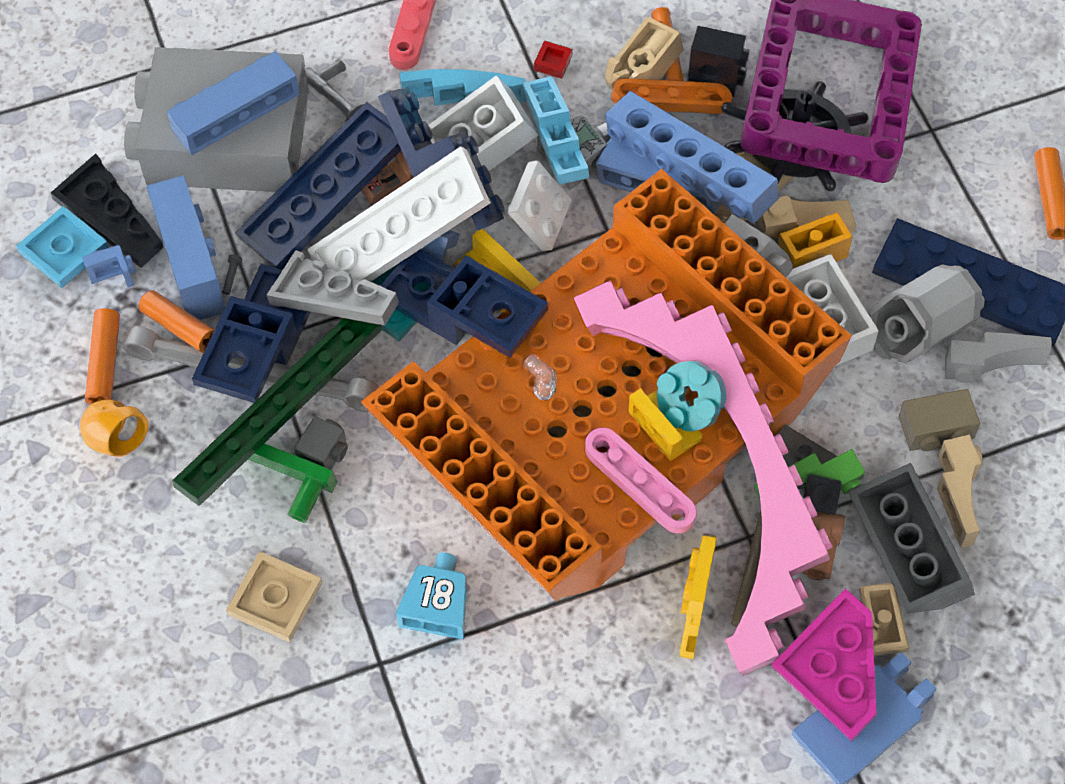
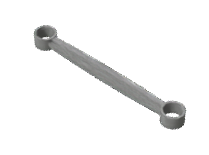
M139 326L130 329L123 346L129 355L140 360L151 361L156 356L196 368L203 356V353L188 343L162 339L154 331ZM235 358L229 362L228 366L237 369L242 367L246 360ZM275 363L265 384L272 386L291 366ZM332 378L315 395L343 400L346 405L355 410L368 412L361 401L378 389L379 386L364 378H352L349 382Z

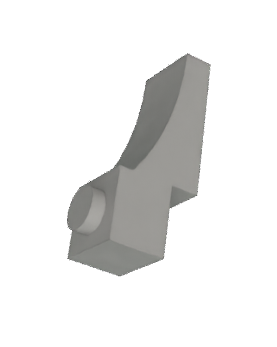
M985 331L981 342L951 339L945 357V379H955L961 383L978 382L982 374L998 368L1015 365H1045L1052 349L1051 337Z

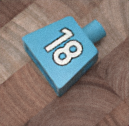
M440 552L437 554L434 567L425 565L416 567L396 612L398 627L464 639L467 582L466 574L455 571L456 556Z

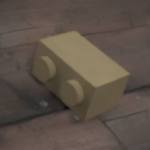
M968 389L905 400L898 416L910 451L919 449L931 451L942 445L944 440L969 434L971 439H974L980 426V421Z

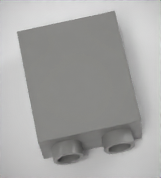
M155 47L151 71H139L136 75L134 87L135 104L138 109H143L141 122H128L124 135L126 158L139 160L146 185L184 175L187 186L192 188L276 192L298 170L309 99V86L303 55L278 53L295 73L300 95L191 156L172 131L167 111L177 103L188 100L206 87L217 84L226 79L230 74L244 69L259 58L271 53Z

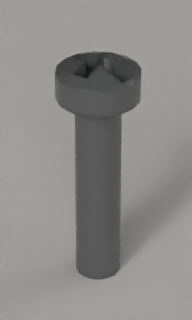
M229 255L228 257L230 265L222 291L225 295H230L237 266L242 264L243 259L238 255Z

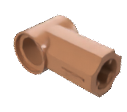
M816 511L818 516L812 518L817 531L822 528L825 529L832 548L826 550L830 560L801 572L808 578L819 581L830 579L836 547L840 545L844 528V515H832Z

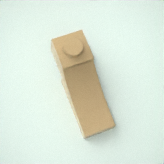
M790 195L781 196L758 219L761 232L771 239H777L781 233L838 212L850 233H854L856 229L855 219L848 199L830 202H805L792 200Z
M969 434L944 440L938 455L945 473L941 476L937 490L960 548L974 545L980 531L972 503V480L976 478L980 466L983 464V458L980 448L977 445L974 446Z

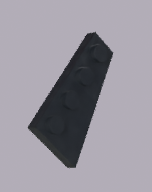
M96 153L50 192L55 202L67 208L110 245H119L122 254L125 256L130 254L132 262L140 268L164 248L161 239L144 216L137 211L132 200L126 192H123L114 176L105 168L102 160Z

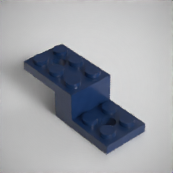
M408 87L388 91L378 96L413 178L459 147H463L468 151L490 201V204L471 215L477 231L504 219L502 214L504 212L503 203L497 194L494 195L489 184L492 182L490 173L485 165L481 166L477 153H479L478 145L471 135L468 136L467 131L451 135L432 144L430 140L433 138L432 131L427 122L422 121L418 112L420 109L418 99L413 92L409 91Z
M420 249L401 261L381 284V287L396 292L399 300L395 308L397 311L451 343L457 345L465 334L469 333L509 358L512 357L548 311V302L466 255L454 269ZM422 282L431 286L425 292H418L413 289L416 284ZM500 309L508 310L511 313L506 319H497L492 314Z
M260 264L244 300L230 296L192 377L195 386L254 403L259 399L274 364H288L311 312L282 306L276 307L269 303L267 294L281 274V269ZM243 358L246 360L245 364L240 368L233 369L228 366L232 359Z

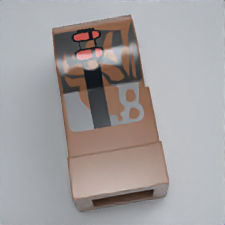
M398 153L395 156V161L386 165L361 190L371 206L413 179L403 153Z

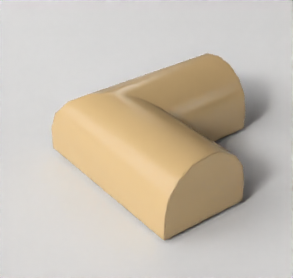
M893 584L860 586L861 602L872 612L874 656L907 652L909 650L908 639L898 595Z

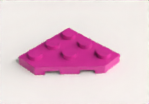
M845 588L771 666L852 742L877 716L872 612Z

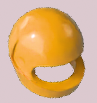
M101 400L92 403L84 411L80 420V434L85 444L98 453L115 457L128 455L138 448L144 441L149 428L148 419L138 408L124 406L123 403L117 400ZM135 416L137 428L133 436L127 441L120 440L118 435L124 427L126 418Z

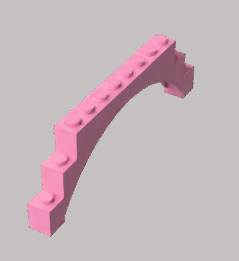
M611 281L574 297L585 325L593 336L602 332L626 338L652 348L676 363L700 361L705 363L704 365L708 366L711 370H715L723 379L727 396L724 408L733 419L747 446L755 469L762 513L761 554L755 584L747 608L734 635L725 639V642L739 673L743 676L773 663L780 656L778 650L784 648V645L776 628L769 630L768 626L806 609L803 599L808 598L807 592L801 579L793 580L792 576L830 560L826 550L832 548V544L825 529L822 528L817 531L812 518L818 516L810 497L808 496L804 499L801 497L797 486L802 485L803 482L795 465L788 467L782 456L789 452L781 435L773 436L768 426L774 420L766 403L759 405L754 394L760 390L752 372L746 375L743 372L740 363L746 360L738 342L730 344L726 333L732 331L724 312L717 315L713 305L681 319L673 300L666 302L662 293L630 307L623 288L616 290Z

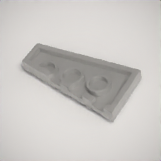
M295 250L267 294L271 305L386 325L399 303L396 292L365 279L361 281L353 279L351 274L344 270L334 271L328 268L325 262L318 259L314 261L306 259L304 253Z

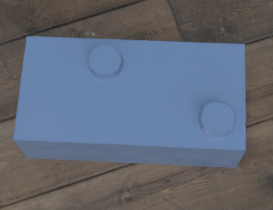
M184 175L147 185L146 187L184 309L199 320L222 314L225 305L211 260L212 256H216L211 237L204 238L200 226V223L204 222L199 204L193 205Z

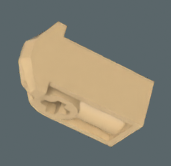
M647 16L618 55L608 60L605 80L609 88L613 90L615 82L623 78L661 80L684 50L680 32Z

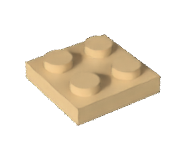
M259 551L226 609L227 614L290 642L323 584L322 579Z

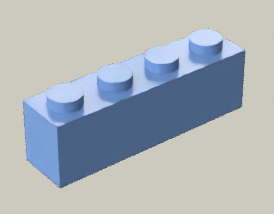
M274 51L267 56L259 58L244 69L230 74L226 79L217 84L206 87L188 100L177 103L167 111L171 129L192 156L300 95L297 77L281 56Z
M610 138L596 162L600 183L632 192L660 170L656 163L646 157L638 156L630 147L622 142L617 143L612 138ZM666 172L714 215L716 214L721 203L711 201L702 191L695 187H688L679 177Z

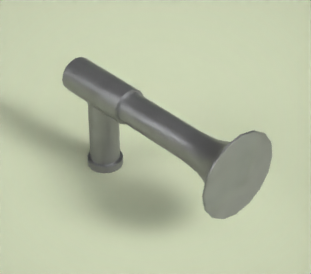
M337 59L335 63L319 73H316L310 67L306 68L308 84L343 112L346 116L345 123L364 105H352L327 82L337 74L346 71V66L341 59Z

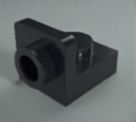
M810 474L807 478L803 499L809 496L816 511L836 515L842 482Z

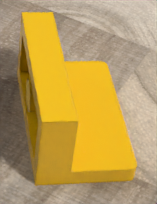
M640 388L629 396L628 412L670 461L702 440V434L699 430L684 431L673 427L659 409L657 390L647 396Z

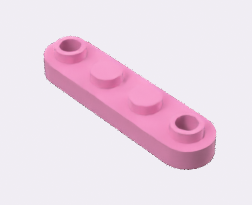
M598 428L588 434L585 441V453L588 459L666 530L679 534L687 532L693 527L696 518L694 503L620 436L608 428ZM606 447L608 451L601 453L597 451V448ZM674 514H680L683 516L684 519L681 521H676L672 518V516Z

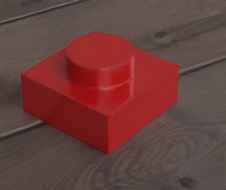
M544 40L534 61V71L562 79L573 56V49Z

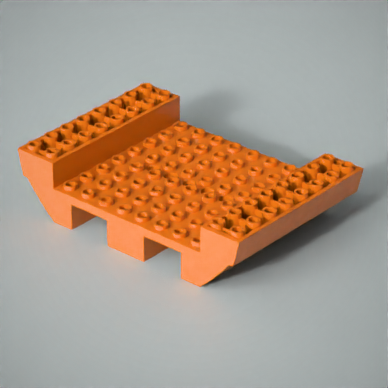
M660 169L614 205L613 227L530 291V293L548 302V311L511 358L472 336L426 373L412 361L361 401L366 410L556 602L563 597L584 593L604 584L625 566L626 548L657 523L649 513L588 459L585 453V441L591 431L598 428H608L614 431L686 495L694 505L723 482L726 463L746 447L736 424L725 408H723L713 425L699 430L702 434V440L670 461L628 410L629 396L640 388L647 396L658 390V378L677 363L664 355L653 357L647 352L649 347L626 338L602 332L593 336L585 325L574 297L611 281L616 290L623 288L630 307L662 293L666 302L673 300L681 319L713 305L717 315L724 312L732 331L726 333L730 344L738 342L746 360L740 363L745 375L752 372L760 390L754 394L759 405L766 403L774 420L773 423L768 424L773 436H776L785 424L789 426L798 417L835 365L840 362L852 337L849 332L663 169ZM506 310L497 319H506L511 313ZM628 366H635L641 373L635 377H629L622 370ZM603 386H611L616 390V393L611 397H604L599 394L598 390ZM689 386L687 393H685V399L690 402V405H694V399L698 398L697 391H691ZM578 406H586L592 412L587 417H578L574 414L573 410ZM554 426H560L567 433L560 438H555L549 435L548 430ZM599 447L597 451L605 453L608 449L606 447ZM674 514L672 516V518L676 521L682 517V515L680 514Z

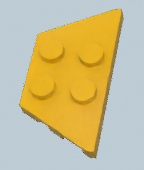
M703 534L700 548L693 547L681 607V614L687 615L679 655L682 658L692 660L694 658L717 536Z

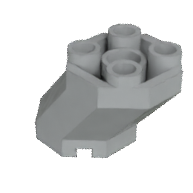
M940 265L895 292L885 295L869 309V316L872 317V321L879 330L874 345L875 349L885 359L895 358L899 359L898 362L902 363L913 361L952 336L963 332L980 318V310L984 307V297L982 296L981 288L967 269L957 265Z

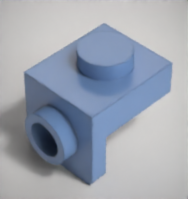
M119 245L104 250H96L90 255L82 257L92 284L123 274L127 287L134 286L131 274L136 273L130 254L123 256Z

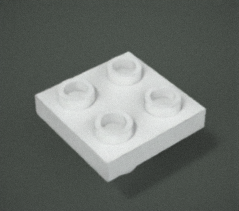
M532 161L527 163L513 199L506 201L507 205H504V212L509 220H514L541 251H549L554 246L572 199L539 161Z

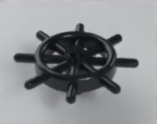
M822 81L815 83L812 91L784 90L779 108V116H782L783 119L805 124L811 122L814 126L836 131L842 129L845 133L850 134V127L865 124L869 119L868 114L865 112L845 116L835 104L822 97L826 90V85ZM726 102L721 106L724 114L743 121L745 120L747 108L730 102ZM813 117L819 119L820 122L814 123ZM740 140L729 142L724 146L735 154L746 152L742 149ZM752 155L759 163L771 170L770 174L777 178L778 184L783 175L798 178L817 176L827 191H834L837 184L828 170L761 155Z

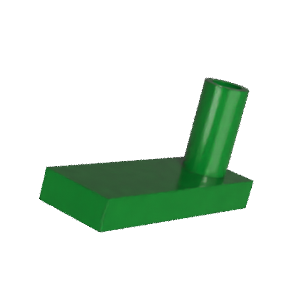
M267 444L262 445L248 459L303 481L288 512L291 518L299 522H307L322 489L333 493L338 482L333 470Z

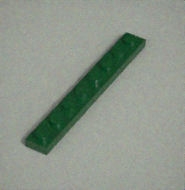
M343 318L172 480L174 488L200 506L382 331V325Z

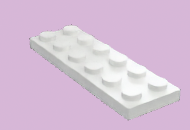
M459 147L308 248L312 261L318 259L325 262L327 267L338 272L341 269L350 273L353 279L358 281L365 279L371 282L490 204V201L468 151L463 147Z

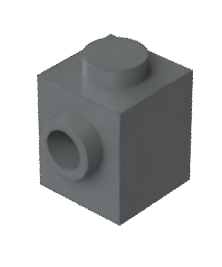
M314 416L294 447L297 457L331 470L336 462L340 463L345 457L348 444L346 443L345 432L341 425L331 419L322 420Z

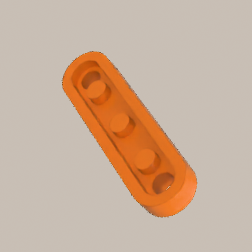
M623 78L615 82L611 93V99L614 104L629 91H632L667 112L723 113L721 106L726 102L731 103L732 93L726 86L709 82Z

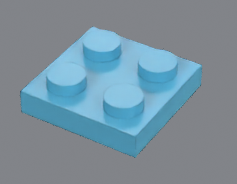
M62 206L16 245L19 254L60 288H63L86 268L82 257L90 255L96 250L107 249L109 246L104 238Z

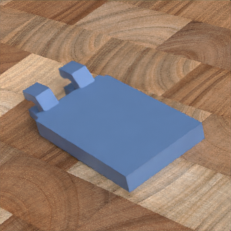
M902 652L889 661L884 668L879 664L875 666L877 716L852 742L818 710L792 731V736L836 784L849 783L914 728L922 719L921 714L924 711L921 707L934 696L933 693L937 688L927 678L909 694L896 683L909 670L908 666L911 665V661Z

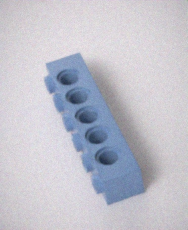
M629 91L605 114L607 132L615 142H622L630 147L638 156L648 158L656 163L660 169L679 177L688 187H695L702 191L711 201L719 202L726 206L739 218L744 217L754 224L779 199L776 177L632 91Z

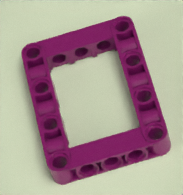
M771 0L740 138L742 149L752 155H761L868 179L877 183L890 182L895 176L903 152L922 21L919 16L909 11H899L854 0ZM796 30L884 49L869 138L845 133L842 129L836 131L814 126L811 122L805 124L783 119L782 116H779V108L784 93Z

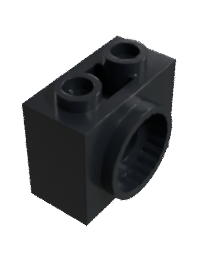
M697 26L690 51L688 81L722 84L731 91L732 97H735L737 86L744 85L747 72L746 65L750 49L745 48L746 35Z

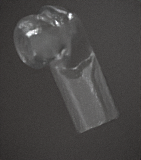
M531 354L525 360L523 367L536 377L535 387L533 386L535 396L541 400H548L556 392L557 374L535 354Z

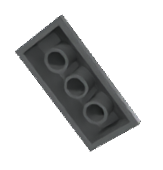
M912 463L848 491L907 614L944 609L975 595L972 582Z

